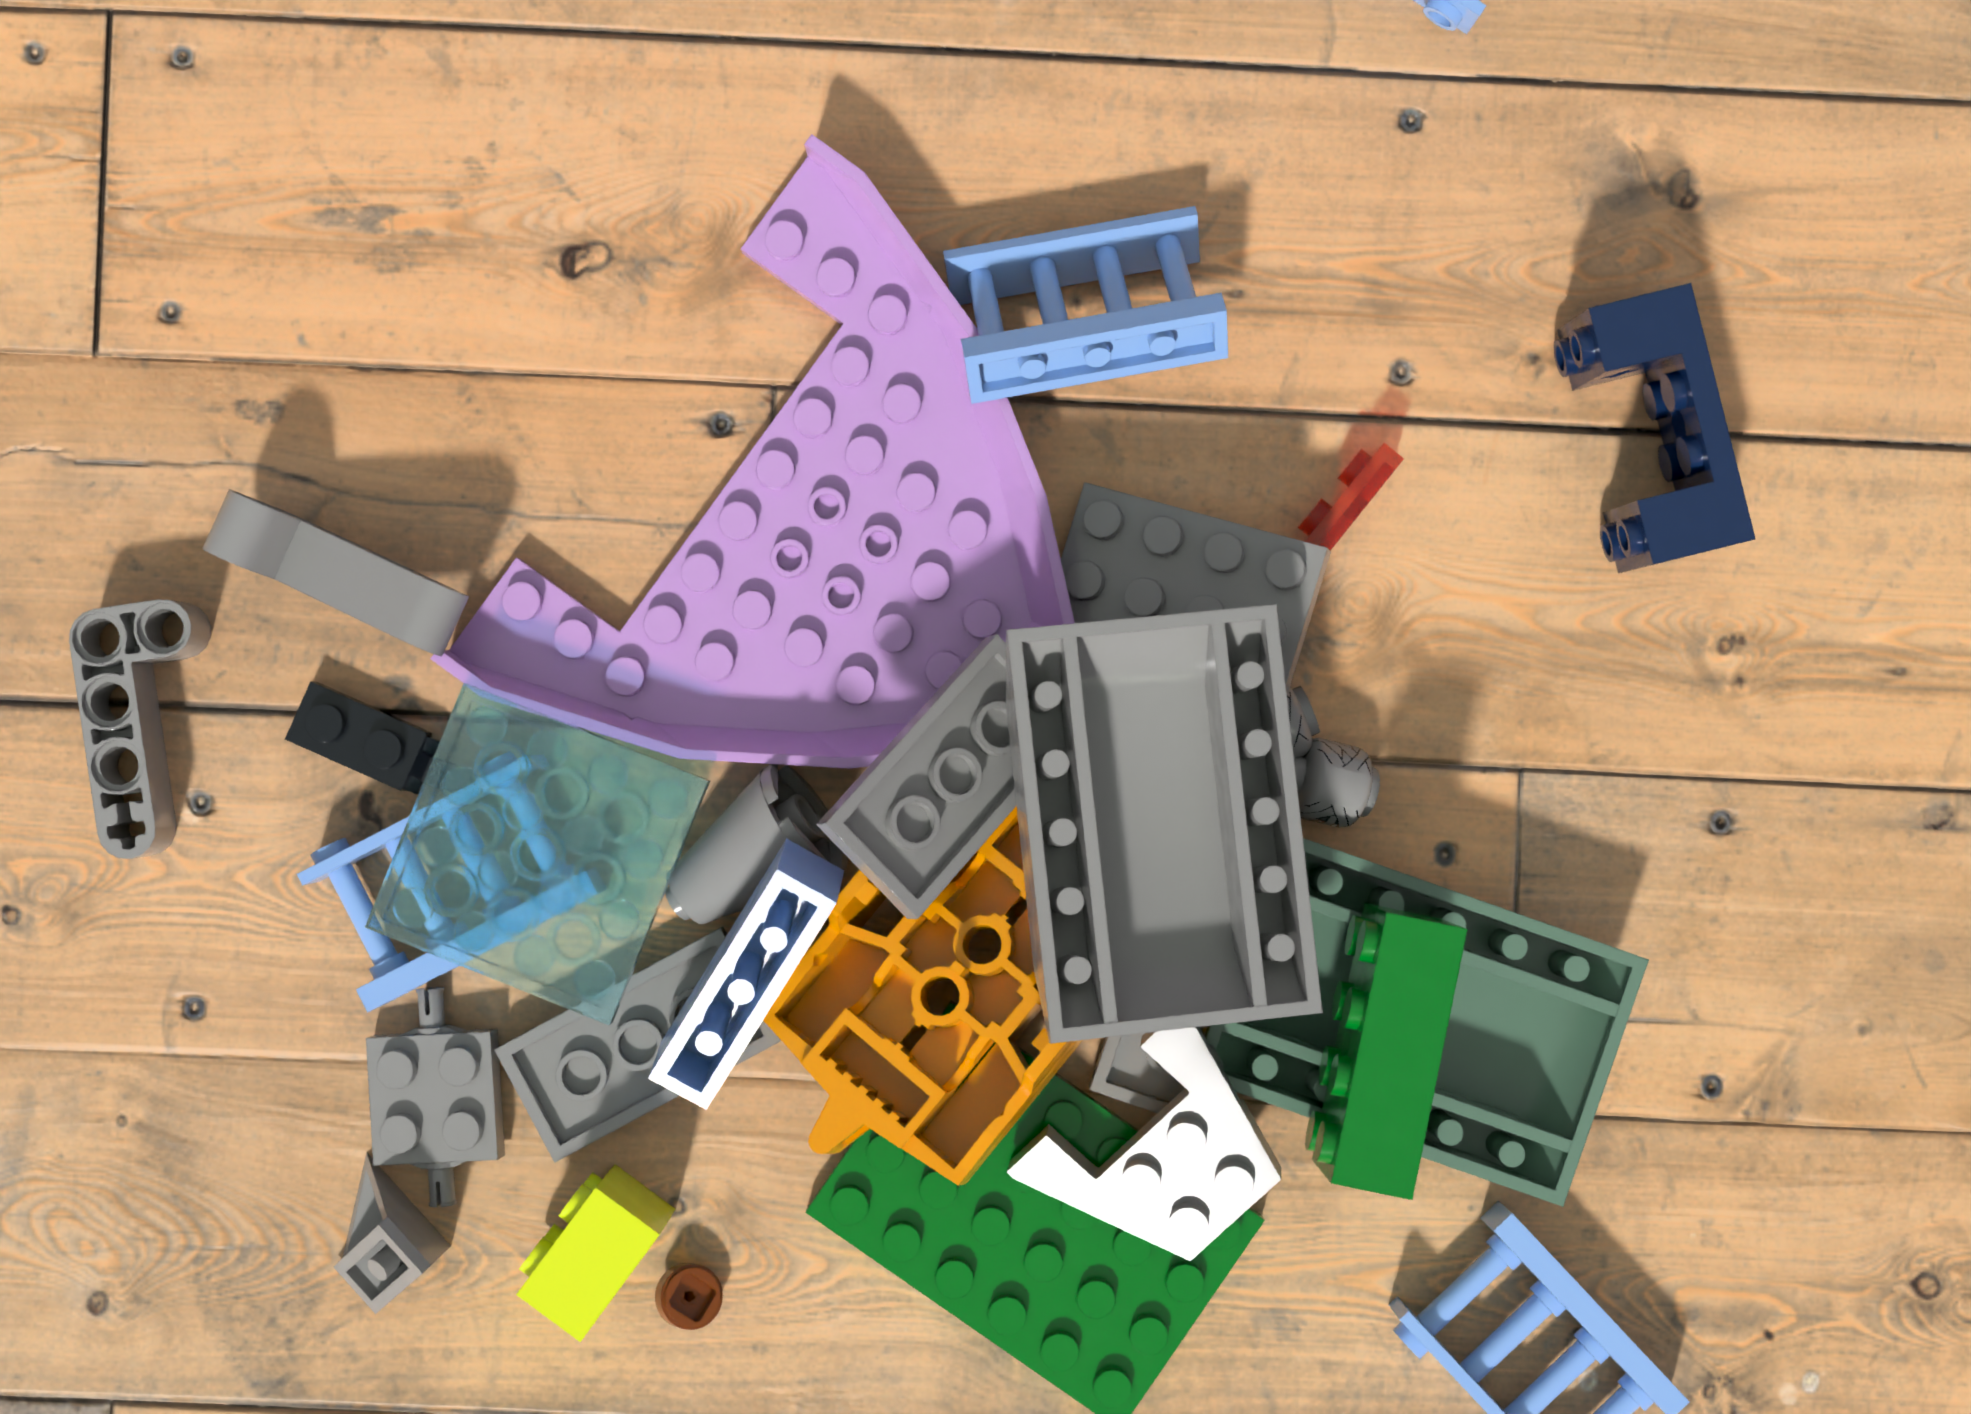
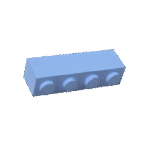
M786 838L662 1039L648 1077L649 1079L704 1109L708 1108L835 907L844 870Z

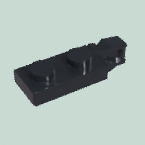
M310 681L285 737V740L397 790L409 791L414 794H420L424 783L448 793H452V791L457 792L468 769L437 756L442 741L431 737L432 732L315 681Z

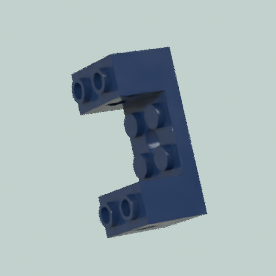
M1688 283L1591 307L1557 330L1559 339L1554 341L1555 362L1561 376H1569L1572 391L1643 373L1646 374L1648 383L1643 385L1642 390L1644 406L1649 418L1658 422L1663 445H1660L1658 448L1660 469L1667 482L1673 481L1675 489L1673 492L1637 500L1603 512L1606 524L1600 527L1601 545L1609 562L1615 561L1618 574L1755 540L1692 284Z

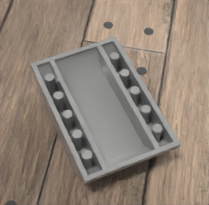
M1277 604L1006 630L1007 721L1033 967L1049 1043L1323 1013Z

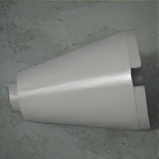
M769 764L763 768L668 872L667 880L669 887L666 888L665 894L674 912L683 920L691 918L698 924H706L742 911L786 838L845 870L848 864V857L816 825L828 812V809L812 787L788 765L778 770V764Z

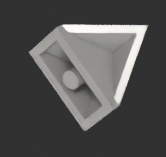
M366 1152L343 1258L334 1268L376 1314L425 1272L451 1245L379 1165L373 1166V1158Z

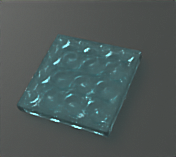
M463 683L365 928L610 1025L615 1019L710 780L474 685Z

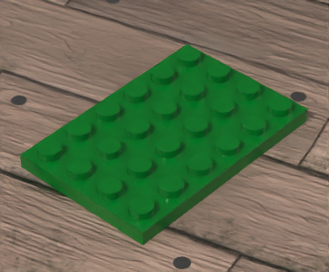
M950 1000L940 1016L953 1011L957 1003ZM996 1042L993 1043V1045L988 1049V1051L984 1054V1056L979 1060V1062L975 1065V1067L971 1070V1072L966 1076V1078L962 1081V1083L957 1087L956 1091L960 1088V1086L964 1083V1081L969 1077V1075L973 1072V1070L978 1066V1064L982 1061V1059L987 1055V1053L991 1050V1048L996 1044ZM1018 1046L1030 1066L1036 1058ZM1058 1073L1053 1076L965 1185H956L871 1129L851 1143L808 1205L805 1213L1095 1414L1133 1413L1265 1221L1260 1213L1250 1207L1189 1261L1013 1179L1007 1173L1010 1160L1048 1124L1096 1167L1103 1165L1139 1131Z

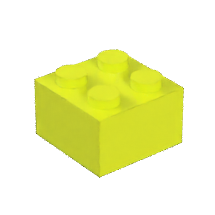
M614 1164L603 1179L592 1172L559 1214V1217L568 1223L566 1228L563 1230L554 1223L519 1268L529 1278L516 1295L581 1342L659 1237L676 1209L616 1164Z

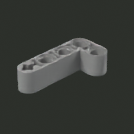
M229 489L202 548L214 556L275 579L399 640L441 657L469 596L320 526Z
M157 599L92 609L82 613L74 621L70 629L69 644L97 835L103 848L117 858L133 859L156 855L167 849L176 835V818L153 664L189 659L199 655L207 647L211 638V625L208 616L199 607L190 603ZM177 613L184 625L183 635L175 645L169 646L162 634L163 624L171 614ZM113 623L120 635L119 644L116 650L107 656L100 646V634L108 624ZM118 686H122L129 698V707L120 719H117L109 708V697ZM126 749L131 750L138 760V772L130 782L125 781L118 769V760ZM142 793L143 800L124 803V794ZM144 821L146 827L145 834L131 836L129 831L130 824Z

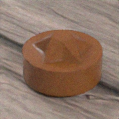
M682 1263L668 1269L660 1278L655 1291V1303L660 1316L670 1325L686 1330H695L708 1325L717 1316L723 1300L722 1286L715 1273L705 1266L692 1263Z

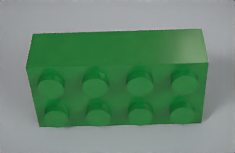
M1364 903L1362 917L1352 916L1345 942V954L1353 956L1348 982L1341 980L1338 982L1332 1005V1019L1340 1021L1335 1047L1326 1045L1319 1068V1085L1327 1086L1322 1112L1312 1111L1305 1139L1306 1150L1313 1151L1312 1161L1331 1184L1413 1200L1468 929L1440 918Z

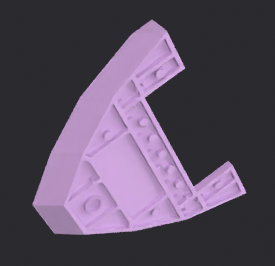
M813 134L810 135L804 144L807 158L741 247V251L746 257L842 326L620 631L523 560L515 558L449 650H445L442 657L433 654L430 658L482 697L679 759L847 769L869 767L986 637L998 634L1006 643V630L1075 623L1047 496L1008 398L971 404L961 339L979 336L976 326L865 172Z

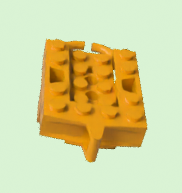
M1017 806L918 919H907L904 916L887 937L862 929L863 925L887 897L859 870L838 895L837 903L828 916L829 926L800 960L764 1017L763 1021L829 1094L808 1139L809 1147L815 1153H839L871 1129L956 1185H965L1083 1041L1051 1044L1049 1043L1047 1030L1043 1028L1031 1043L1040 1051V1054L1030 1066L1015 1042L1042 1009L1033 967L1028 910L1024 911L1013 926L1007 923L1009 918L1006 916L1021 897L1026 899ZM984 929L996 931L1000 935L1002 942L1001 951L997 958L986 964L974 963L968 951L972 936ZM944 979L953 980L960 994L956 1008L949 1014L935 1015L930 1010L927 1002L931 986L937 981ZM916 1025L918 1027L924 1025L928 1030L909 1051L901 1043ZM996 1042V1044L991 1048V1050L987 1053V1055L982 1059V1061L978 1064V1066L973 1070V1072L969 1075V1077L964 1081V1083H963V1084L960 1086V1088L956 1091L957 1087L962 1083V1081L966 1078V1076L971 1072V1070L975 1067V1065L979 1062V1060L984 1056V1054H985V1053L988 1051V1049L993 1045V1043Z

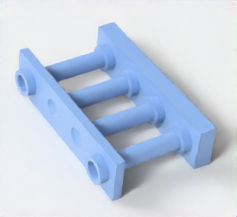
M1195 206L943 251L949 290L960 305L972 303L979 336L961 339L971 404L1228 358L1227 309L1222 293L1196 297L1187 264L1200 262L1198 213ZM1161 269L1170 302L1132 308L1124 276ZM1098 280L1107 313L1068 320L1061 287ZM1035 292L1043 324L1004 331L997 298Z
M516 749L507 752L481 766L486 777L352 846L349 845L346 838H342L310 854L315 865L297 874L302 886L317 883L329 877L374 964L373 967L369 968L374 980L356 989L367 1013L608 889L597 867L579 873L575 863L568 865L523 778L544 766L539 755H527L520 758ZM499 789L545 878L540 880L545 892L524 903L518 892L511 895L466 807ZM442 818L488 905L483 910L488 921L468 932L465 931L461 922L454 924L410 838L411 834ZM384 848L387 849L431 934V937L426 939L431 951L410 962L404 951L397 953L353 867V864Z
M1499 1201L1480 1217L1494 1232L1486 1241L1490 1247L1420 1314L1416 1316L1398 1296L1389 1304L1401 1321L1393 1329L1397 1336L1419 1359L1429 1351L1487 1414H1539L1595 1360L1602 1364L1609 1356L1625 1374L1617 1381L1621 1387L1593 1414H1633L1639 1407L1646 1411L1653 1403L1665 1414H1678L1689 1403L1688 1399L1532 1233ZM1523 1263L1538 1279L1529 1288L1534 1294L1460 1363L1435 1335L1508 1266L1514 1271ZM1567 1310L1582 1326L1573 1334L1577 1341L1512 1403L1503 1409L1479 1382L1549 1315L1553 1313L1558 1317Z

